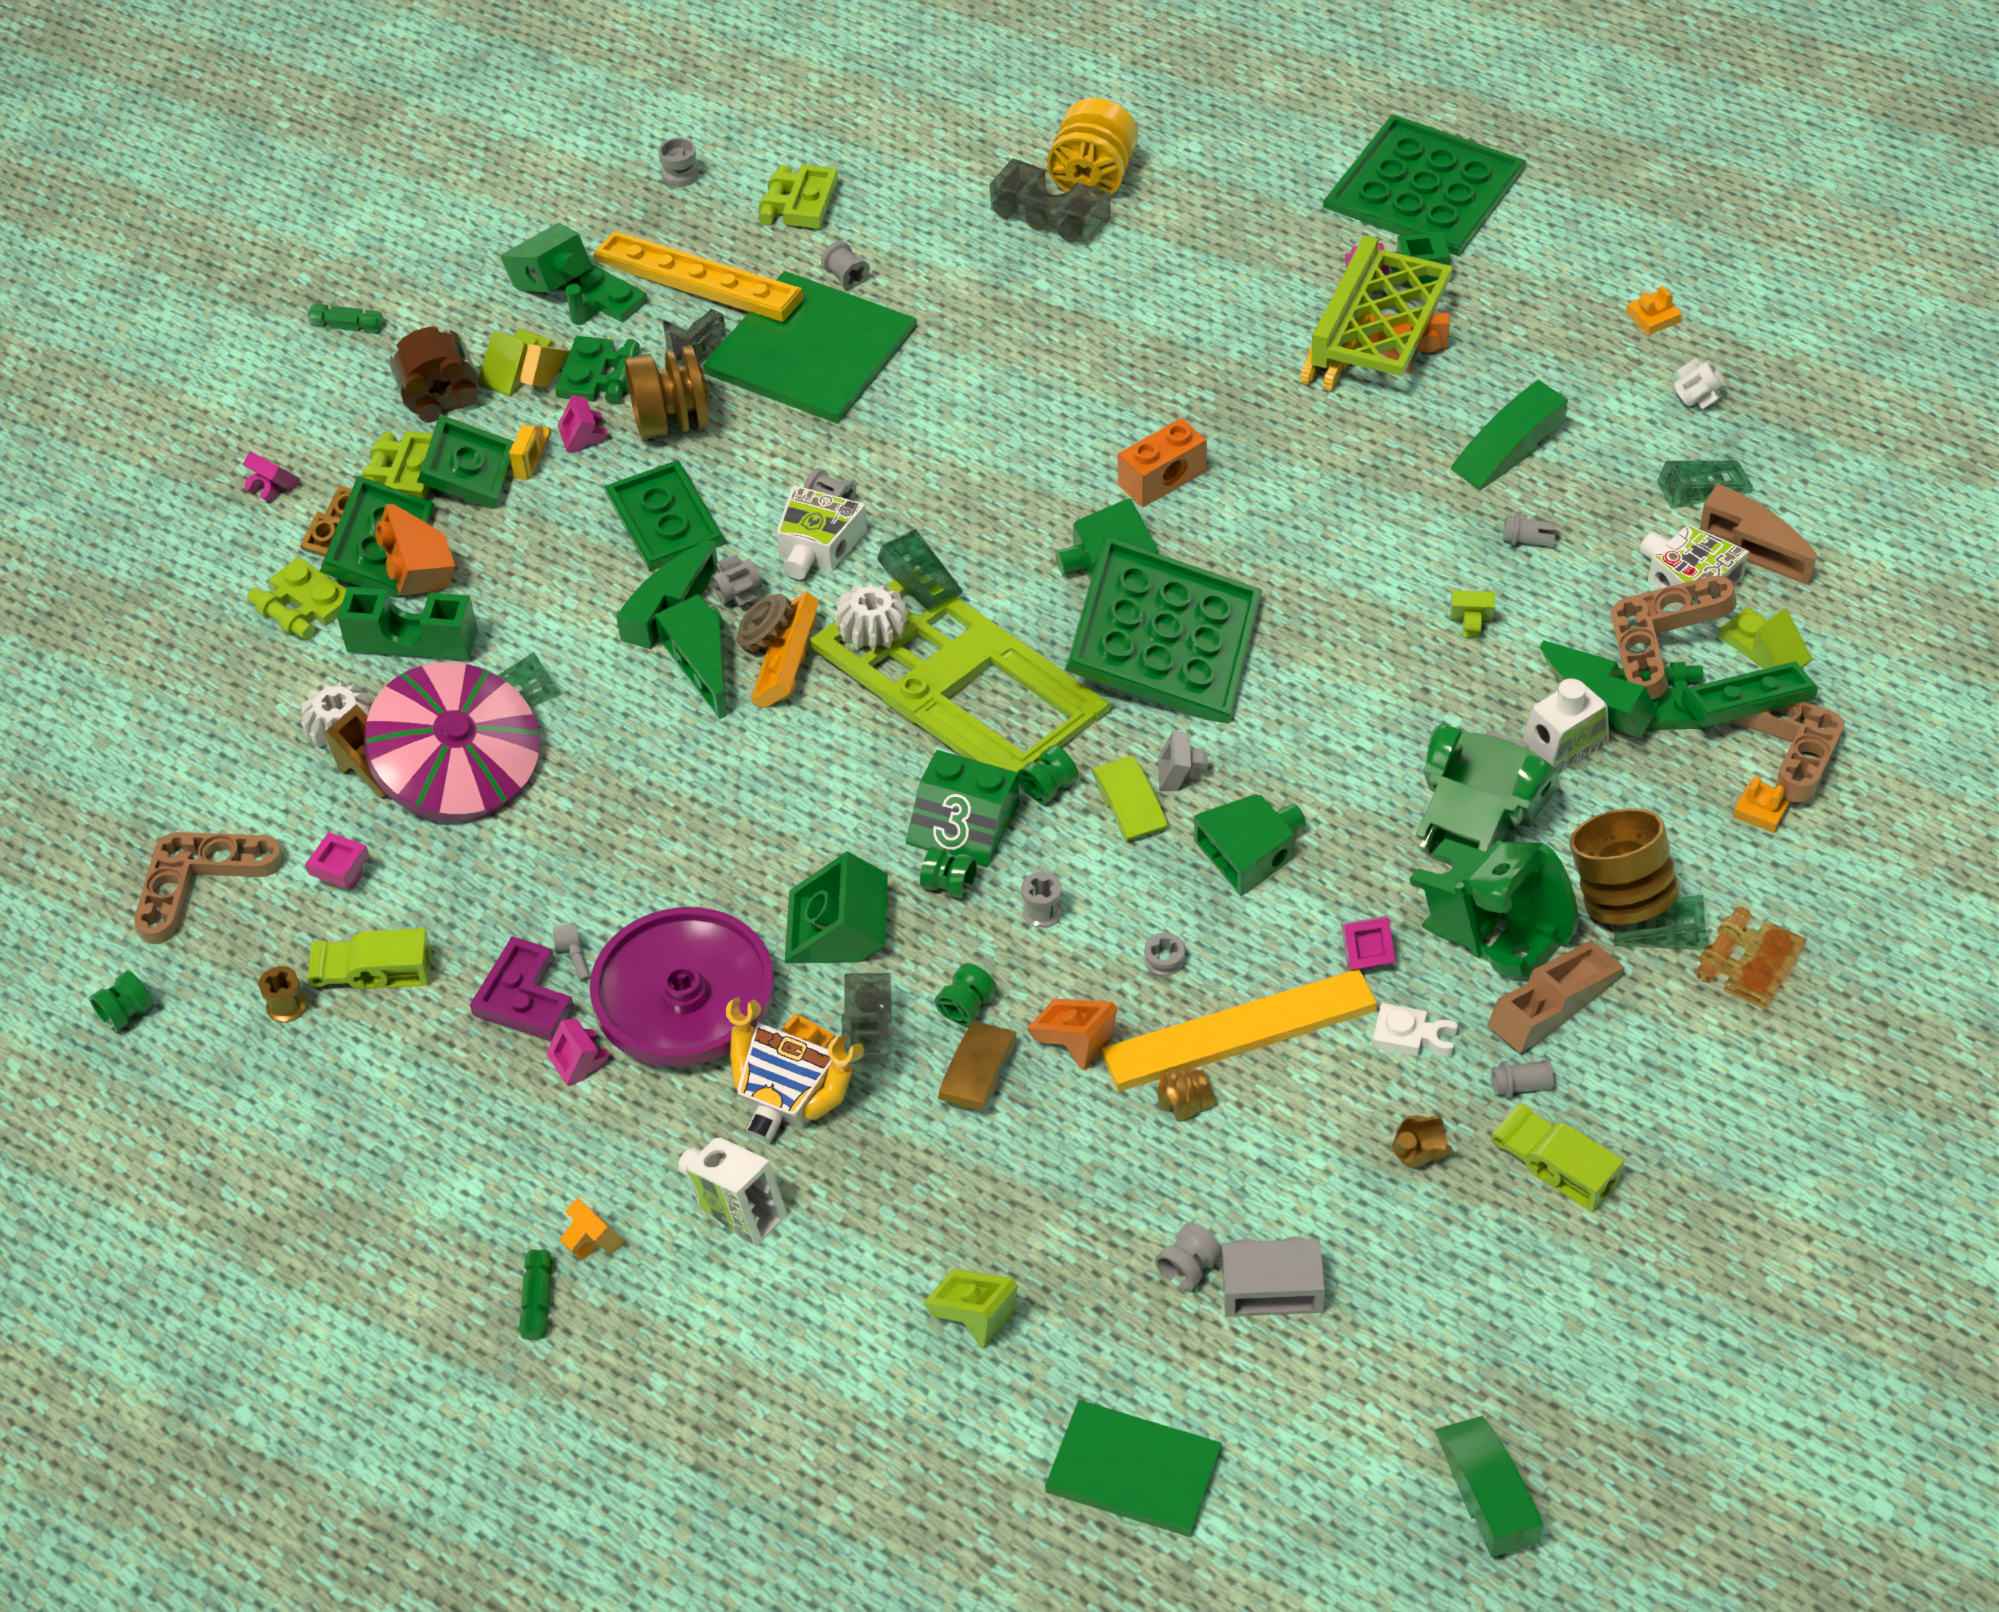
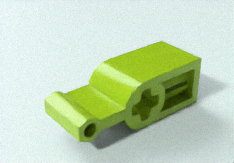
M426 928L364 931L355 934L351 941L326 942L323 940L312 942L307 976L309 986L323 987L326 984L349 983L355 989L429 986L432 949Z
M1519 1103L1491 1134V1141L1498 1148L1506 1149L1523 1160L1531 1174L1592 1213L1620 1182L1624 1164L1623 1159L1567 1124H1550L1533 1113L1524 1104Z

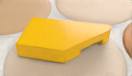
M529 344L520 382L533 386L548 387L565 364L570 350Z
M521 425L509 452L514 479H531L552 432L550 427Z

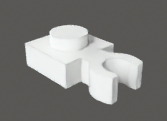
M1381 1003L1372 1048L1418 1056L1420 1046L1429 1047L1436 1055L1452 1056L1454 1043L1441 1041L1438 1036H1456L1458 1024L1451 1020H1438L1434 1023H1427V1011Z

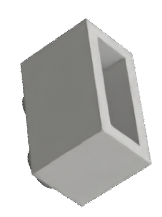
M1289 1237L1282 1241L1240 1239L1232 1243H1222L1221 1270L1225 1317L1323 1313L1325 1285L1320 1239L1306 1240L1302 1237Z

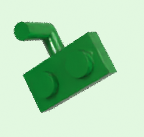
M593 264L590 270L564 284L570 318L575 325L585 323L598 311L623 323L648 302L646 292Z

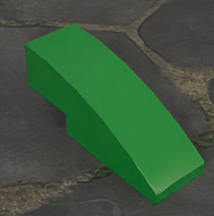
M1539 379L1504 406L1481 429L1452 464L1451 470L1478 490H1482L1536 452L1537 442L1565 423L1568 399Z
M707 539L684 551L663 565L642 583L616 615L621 641L651 649L658 638L655 614L697 594L700 596L703 594L711 580V575L715 574L718 569L716 566L718 559L715 541Z
M1543 640L1540 649L1558 682L1561 683L1566 679H1577L1584 683L1606 703L1609 726L1641 738L1657 712L1646 686L1626 681L1616 661Z
M1483 1416L1436 1428L1435 1433L1471 1519L1475 1518L1490 1556L1494 1557L1539 1544L1543 1522L1515 1464Z

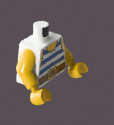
M739 997L727 1004V1018L732 1024L736 1025L731 1029L730 1058L733 1085L743 1103L747 1107L756 1110L746 1129L749 1135L771 1143L781 1121L804 1129L811 1120H818L843 1102L853 1072L850 1063L860 1060L864 1055V1048L860 1043L852 1045L847 1055L844 1050L847 1035L834 1038L829 1043L828 1049L761 1023H758L756 1028L751 1026V1021L755 1020L761 1011L760 1004L756 1000L748 1003L747 1016H744L739 1010Z

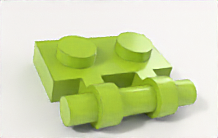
M801 164L799 172L796 174L792 173L787 165H780L777 171L771 174L767 184L769 191L763 195L759 203L760 214L758 220L760 223L770 225L775 216L783 214L784 225L820 229L839 180L838 168Z
M406 431L402 442H396L397 438L394 434L383 432L380 439L374 442L370 451V464L364 467L360 476L426 500L431 487L417 482L433 434ZM394 461L392 467H386L387 463L391 464Z
M298 556L268 579L270 588L274 592H263L255 587L249 591L247 600L255 605V610L267 619L272 617L278 621L281 629L289 635L297 634L302 639L308 640L315 633V627L310 624L312 620L316 619L327 626L338 617L347 589ZM291 602L299 609H288L285 605Z

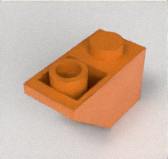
M395 504L386 505L381 522L376 524V540L380 547L384 546L387 555V573L391 580H395L399 595L431 593L448 589L455 564L445 534Z

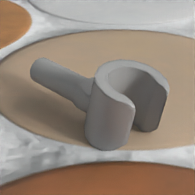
M575 925L553 927L556 953L570 951V957L579 981L582 982L590 979L591 977L582 957L581 940L577 927Z

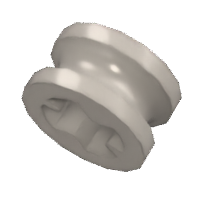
M1159 933L1150 937L1145 943L1144 961L1150 972L1158 976H1170L1183 968L1185 963V946L1178 936L1172 933ZM1169 949L1170 959H1160V950Z

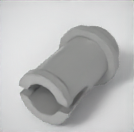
M1515 513L1514 517L1506 516L1503 540L1511 541L1512 546H1515L1516 542L1553 548L1557 522L1520 518V514Z
M1542 1060L1541 1062L1509 1065L1507 1061L1500 1062L1498 1067L1491 1068V1084L1494 1094H1504L1506 1099L1512 1098L1513 1093L1542 1089L1552 1090L1554 1077L1550 1061Z

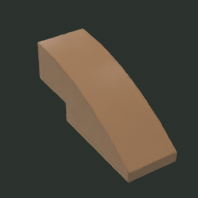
M1717 483L1704 503L1699 529L1749 551L1747 562L1809 585L1812 581L1817 553L1804 538L1766 507L1739 492Z
M1590 940L1534 969L1527 984L1498 998L1487 1026L1521 1054L1540 1043L1602 994L1622 975L1625 967Z

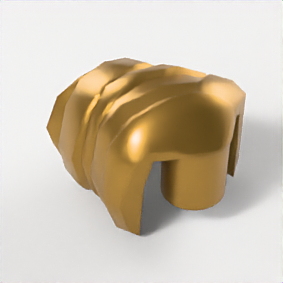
M1203 1069L1200 1071L1187 1070L1186 1072L1168 1071L1160 1078L1157 1089L1158 1105L1165 1111L1174 1109L1175 1120L1178 1122L1191 1119L1198 1112H1204L1212 1108L1216 1103L1214 1093Z
M1422 1115L1405 1117L1396 1131L1392 1150L1406 1166L1418 1168L1432 1160L1438 1161L1446 1158L1447 1155L1454 1154L1452 1146L1448 1145L1444 1135L1442 1117L1430 1116L1428 1118Z

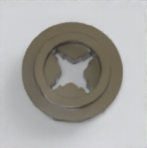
M774 594L759 600L742 618L737 632V643L744 650H750L751 652L758 651L761 647H767L770 641L775 637H779L780 631L787 627V620L793 613L791 608L792 602L783 594Z

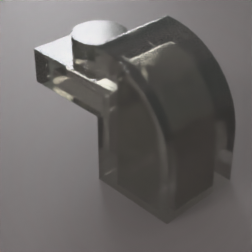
M845 973L844 1013H841L842 1036L847 1035L844 1050L848 1055L851 1046L858 1043L864 1048L862 1058L850 1064H891L893 1047L891 973Z

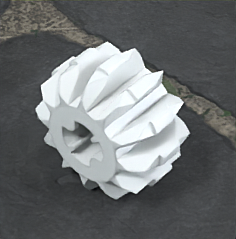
M869 582L865 588L853 585L850 593L841 594V599L835 612L836 625H838V631L842 635L843 642H853L856 650L863 646H869L874 652L876 646L882 645L890 648L893 640L902 639L905 622H907V609L900 596V592L889 591L887 584L873 587Z
M341 680L336 686L330 687L324 682L323 690H310L309 700L301 703L303 719L301 723L304 733L308 735V738H312L317 748L328 745L324 732L356 704L368 716L372 706L371 698L368 697L367 693H363L358 683L348 687Z

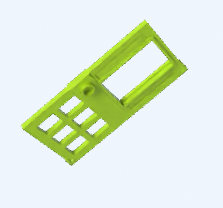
M911 565L897 573L896 579L887 584L889 591H899L901 598L909 592L915 591L934 605L919 616L907 609V622H905L902 639L893 640L890 648L879 645L876 646L874 652L870 650L862 657H858L839 643L843 638L840 631H838L836 621L809 639V647L882 698L887 705L911 722L921 726L962 757L1018 772L1029 762L1036 763L1039 761L1040 754L1048 747L1055 745L1061 748L1093 722L1099 721L1113 708L1110 702ZM945 614H948L967 627L968 630L954 640H951L931 625ZM916 635H920L940 650L923 661L905 649L903 645ZM887 656H891L911 671L896 682H893L873 666ZM991 665H994L1069 719L1027 751L1022 752L948 698L977 678Z

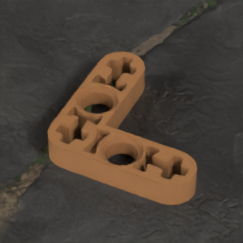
M1710 576L1627 597L1614 604L1611 609V619L1626 680L1646 686L1652 700L1664 694L1668 687V680L1656 634L1729 615L1737 605L1732 581L1724 576ZM1720 595V598L1712 599V596ZM1697 599L1698 604L1693 605L1692 600ZM1676 602L1684 604V607L1677 612L1669 613L1663 611L1664 607L1668 604ZM1636 616L1638 627L1630 629L1627 618ZM1638 643L1650 645L1642 653L1634 654L1628 651L1629 648ZM1649 668L1651 680L1643 682L1640 670Z
M1806 702L1731 720V722L1792 742L1780 766L1775 788L1778 785L1783 786L1785 789L1783 798L1793 802H1806L1814 797L1838 748L1844 728V721L1837 713ZM1770 713H1783L1789 716L1790 719L1777 718ZM1800 719L1804 720V724L1799 723ZM1800 752L1814 753L1820 758H1809ZM1797 773L1805 775L1801 781L1795 780Z
M175 832L163 836L155 846L134 917V924L140 938L149 944H162L175 935L179 927L193 875L266 877L276 873L283 864V853L278 841L271 836ZM178 848H183L184 851L178 852L175 858H170L169 855L175 854ZM218 850H228L231 852L230 856L221 862L208 860L210 855ZM240 850H244L245 854H240ZM262 852H269L270 855H264L262 861L255 860V858L262 855ZM165 883L178 884L177 889L171 894L162 896L155 893ZM157 908H161L164 922H158L156 928H150L148 924L156 922L158 916Z

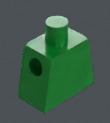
M556 223L500 255L512 285L517 290L550 292L592 268V263L581 237L576 231L562 223Z
M1131 498L1076 520L1073 524V546L1055 552L1056 562L1062 575L1084 569L1089 580H1091L1104 535L1159 554V550Z
M1254 794L1194 815V841L1238 894L1243 896L1294 858V832L1304 828L1306 820L1303 812L1296 804L1292 803L1276 812L1262 795Z

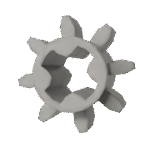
M736 554L716 563L719 572L711 575V581L716 594L723 604L733 601L735 606L738 605L740 607L757 599L754 590L761 588L762 582L755 565L750 559L740 562Z

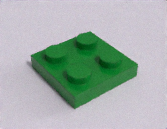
M440 414L417 482L494 509L510 463L509 452L514 441Z

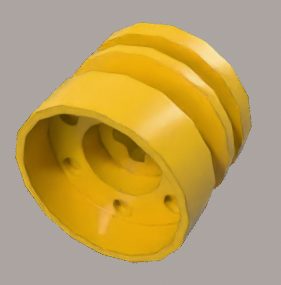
M1090 97L1078 100L1072 104L1066 111L1047 157L1048 172L1055 184L1066 193L1078 195L1081 192L1085 196L1093 194L1096 198H1106L1116 192L1139 139L1138 127L1131 114L1119 104L1103 98Z

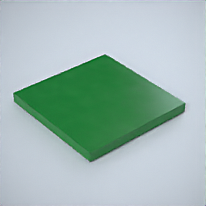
M1392 114L1324 199L1323 208L1400 236L1443 231L1449 253L1460 256L1526 167V160Z
M783 271L777 278V281L802 288L804 300L784 322L748 312L704 363V374L838 424L917 327L916 318Z
M1104 535L1064 671L1210 721L1228 724L1262 589Z

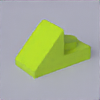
M521 328L513 336L494 330L480 371L478 385L511 397L522 384L520 377L528 345L536 344L553 347L552 340Z
M1746 607L1719 629V638L1763 669L1794 661L1801 668H1804L1812 661V657L1795 623L1785 608L1769 620H1766L1751 608Z
M952 1269L923 1304L930 1314L936 1318L963 1322L979 1346L985 1348L1013 1315L1018 1284L1010 1277Z

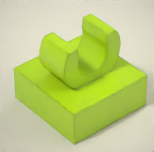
M1452 590L1450 620L1463 621V637L1480 638L1481 621L1492 622L1495 592Z

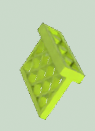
M1364 235L1312 334L1311 365L1327 368L1330 360L1333 359L1403 377L1449 283L1453 266L1378 249L1379 238ZM1382 265L1399 268L1400 271L1385 276L1381 271ZM1430 275L1439 278L1436 281L1422 285L1417 277ZM1408 281L1413 287L1397 293L1393 285ZM1384 289L1388 295L1372 301L1368 293ZM1421 298L1426 304L1410 310L1405 302ZM1396 306L1400 311L1399 314L1387 318L1380 312V310ZM1371 314L1376 320L1359 326L1355 318ZM1409 323L1413 329L1412 331L1397 335L1392 327ZM1383 331L1388 339L1372 343L1367 336ZM1356 339L1363 346L1354 350L1341 347L1343 343ZM1396 348L1400 357L1398 360L1382 357L1379 353Z

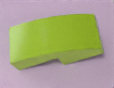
M1133 755L1092 768L1091 771L1107 808L1111 807L1125 842L1167 829L1168 823L1159 802Z

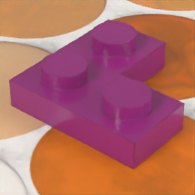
M512 936L469 1004L472 1015L552 1041L561 1020L567 1019L574 1008L571 996L539 986L555 960L552 949Z

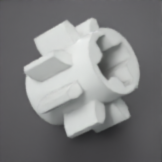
M1695 358L1677 370L1681 378L1674 382V386L1678 395L1687 406L1692 407L1698 403L1701 409H1705L1722 397L1718 389L1725 385V381L1712 361L1707 360L1700 364L1699 360Z

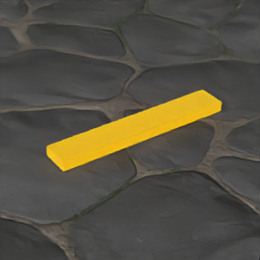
M613 231L593 252L595 261L628 274L784 322L804 300L802 288L617 231Z
M1355 969L1101 1048V1056L1117 1092L1158 1080L1168 1071H1187L1376 1012L1377 1002L1360 969Z

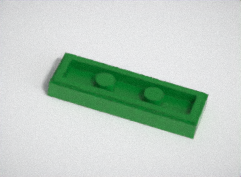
M1794 661L1683 689L1681 701L1701 726L1707 727L1816 699L1819 687Z

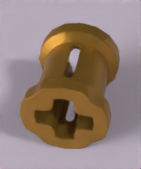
M277 966L262 974L258 987L262 997L267 1000L266 1011L268 1016L280 1023L292 1022L300 1018L306 1010L307 1001L303 993L298 991L300 982L295 970L287 966Z

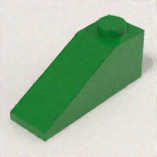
M697 594L655 614L659 641L717 717L721 719L727 716L724 655L721 630L725 626L718 609L715 606L709 608L702 597Z

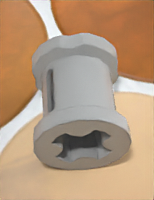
M836 241L829 245L822 254L821 265L827 272H834L839 277V283L845 289L850 290L866 282L868 279L869 264L864 259L856 258L852 254V248L846 242Z
M821 468L814 469L804 484V488L852 501L855 500L856 485L848 480L842 483L828 476L827 471Z
M1036 872L1029 875L1021 885L1022 897L1026 902L1024 904L1023 918L1032 927L1049 928L1054 926L1061 919L1062 906L1058 901L1062 894L1061 882L1056 876L1047 872Z

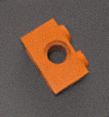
M1183 418L1174 421L1117 453L1118 486L1144 508L1206 472L1207 440Z

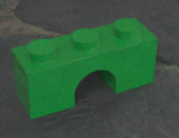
M347 587L337 617L346 651L469 660L478 631L470 595L429 593L423 613L413 614L396 607L391 601L389 590Z

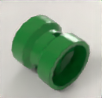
M1055 745L1044 750L1039 756V761L1036 763L1029 762L1018 771V780L1023 791L1041 805H1046L1055 798L1059 788H1068L1078 779V770L1072 758L1063 749Z
M933 845L929 848L922 864L920 886L931 891L944 889L948 891L950 896L964 900L968 893L962 892L963 882L973 884L977 873V858L964 853L954 856L946 848Z
M964 963L952 976L953 983L944 986L934 1001L937 1010L942 1016L967 1028L980 1015L979 1007L987 1005L997 993V985L993 978L982 968L974 964Z
M129 970L115 978L112 987L109 989L101 988L89 997V1001L104 1023L111 1019L114 1025L111 1030L115 1033L127 1026L129 1018L134 1014L142 1015L155 1006L146 987Z

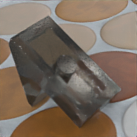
M712 308L699 320L695 321L687 331L666 320L662 321L667 350H673L678 366H682V347L692 346L699 364H701L727 338L724 315Z

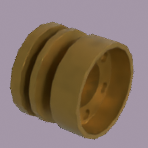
M692 346L681 348L682 366L677 365L673 350H666L665 369L662 370L657 369L651 354L624 359L631 404L641 441L667 436L668 417L675 416L682 432L689 431L687 413L693 412L697 429L708 428L709 393L703 368L700 366Z
M1637 808L1611 810L1593 816L1580 824L1571 834L1569 845L1575 869L1581 877L1579 885L1584 894L1585 909L1591 918L1602 923L1616 925L1638 923L1658 916L1669 909L1678 899L1680 887L1678 879L1674 874V863L1669 857V840L1665 823L1658 814L1647 809Z

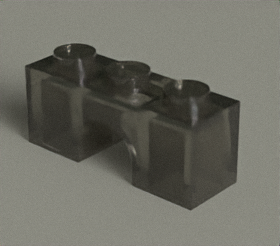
M1012 158L990 183L992 211H995L1003 218L1011 217L1027 223L1035 230L1043 229L1059 235L1070 243L1078 242L1089 246L1111 220L1110 193L1077 182L1066 193L1059 195L1047 194L1045 169Z

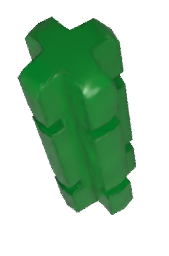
M315 303L311 305L310 311H308L309 323L312 326L325 327L326 324H329V328L359 331L360 328H364V332L379 333L384 325L383 314L376 310H366L363 313V309L334 305L331 306V309H328V305Z
M531 1249L525 1255L524 1269H526V1273L523 1275L521 1298L523 1313L520 1315L519 1321L521 1337L525 1340L544 1339L547 1335L548 1320H546V1315L549 1314L551 1289L549 1275L552 1274L553 1260L551 1253L545 1249Z

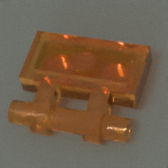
M1736 907L1732 915L1724 917L1717 929L1718 937L1715 942L1707 945L1699 957L1701 964L1695 974L1699 980L1708 983L1712 981L1717 972L1729 977L1725 983L1724 992L1766 1011L1804 950L1807 939L1766 920L1758 932L1748 929L1747 924L1752 917L1750 911L1744 907ZM1734 944L1746 948L1740 960L1734 959L1729 955Z

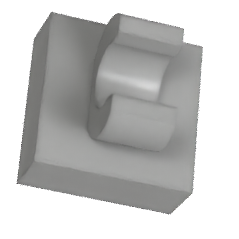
M1172 731L1158 756L1159 791H1178L1183 781L1200 780V769L1208 768L1207 752L1200 749L1190 750V737L1188 733Z

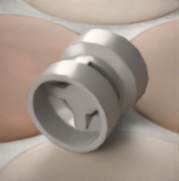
M682 137L671 138L663 142L658 151L659 160L663 166L661 171L663 181L667 185L676 188L693 184L699 175L698 166L695 162L696 149L693 142Z
M1191 1222L1186 1223L1177 1233L1175 1244L1164 1247L1155 1258L1158 1271L1167 1280L1171 1281L1178 1272L1187 1276L1178 1286L1186 1292L1192 1291L1202 1279V1271L1205 1268H1212L1222 1255V1247L1218 1240L1204 1227Z

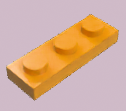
M808 591L791 601L793 613L787 620V627L783 628L779 633V637L772 639L768 645L750 699L758 707L767 708L777 701L786 700L796 686L794 678L798 666L806 655L804 647L808 635L816 624L814 616L819 600Z

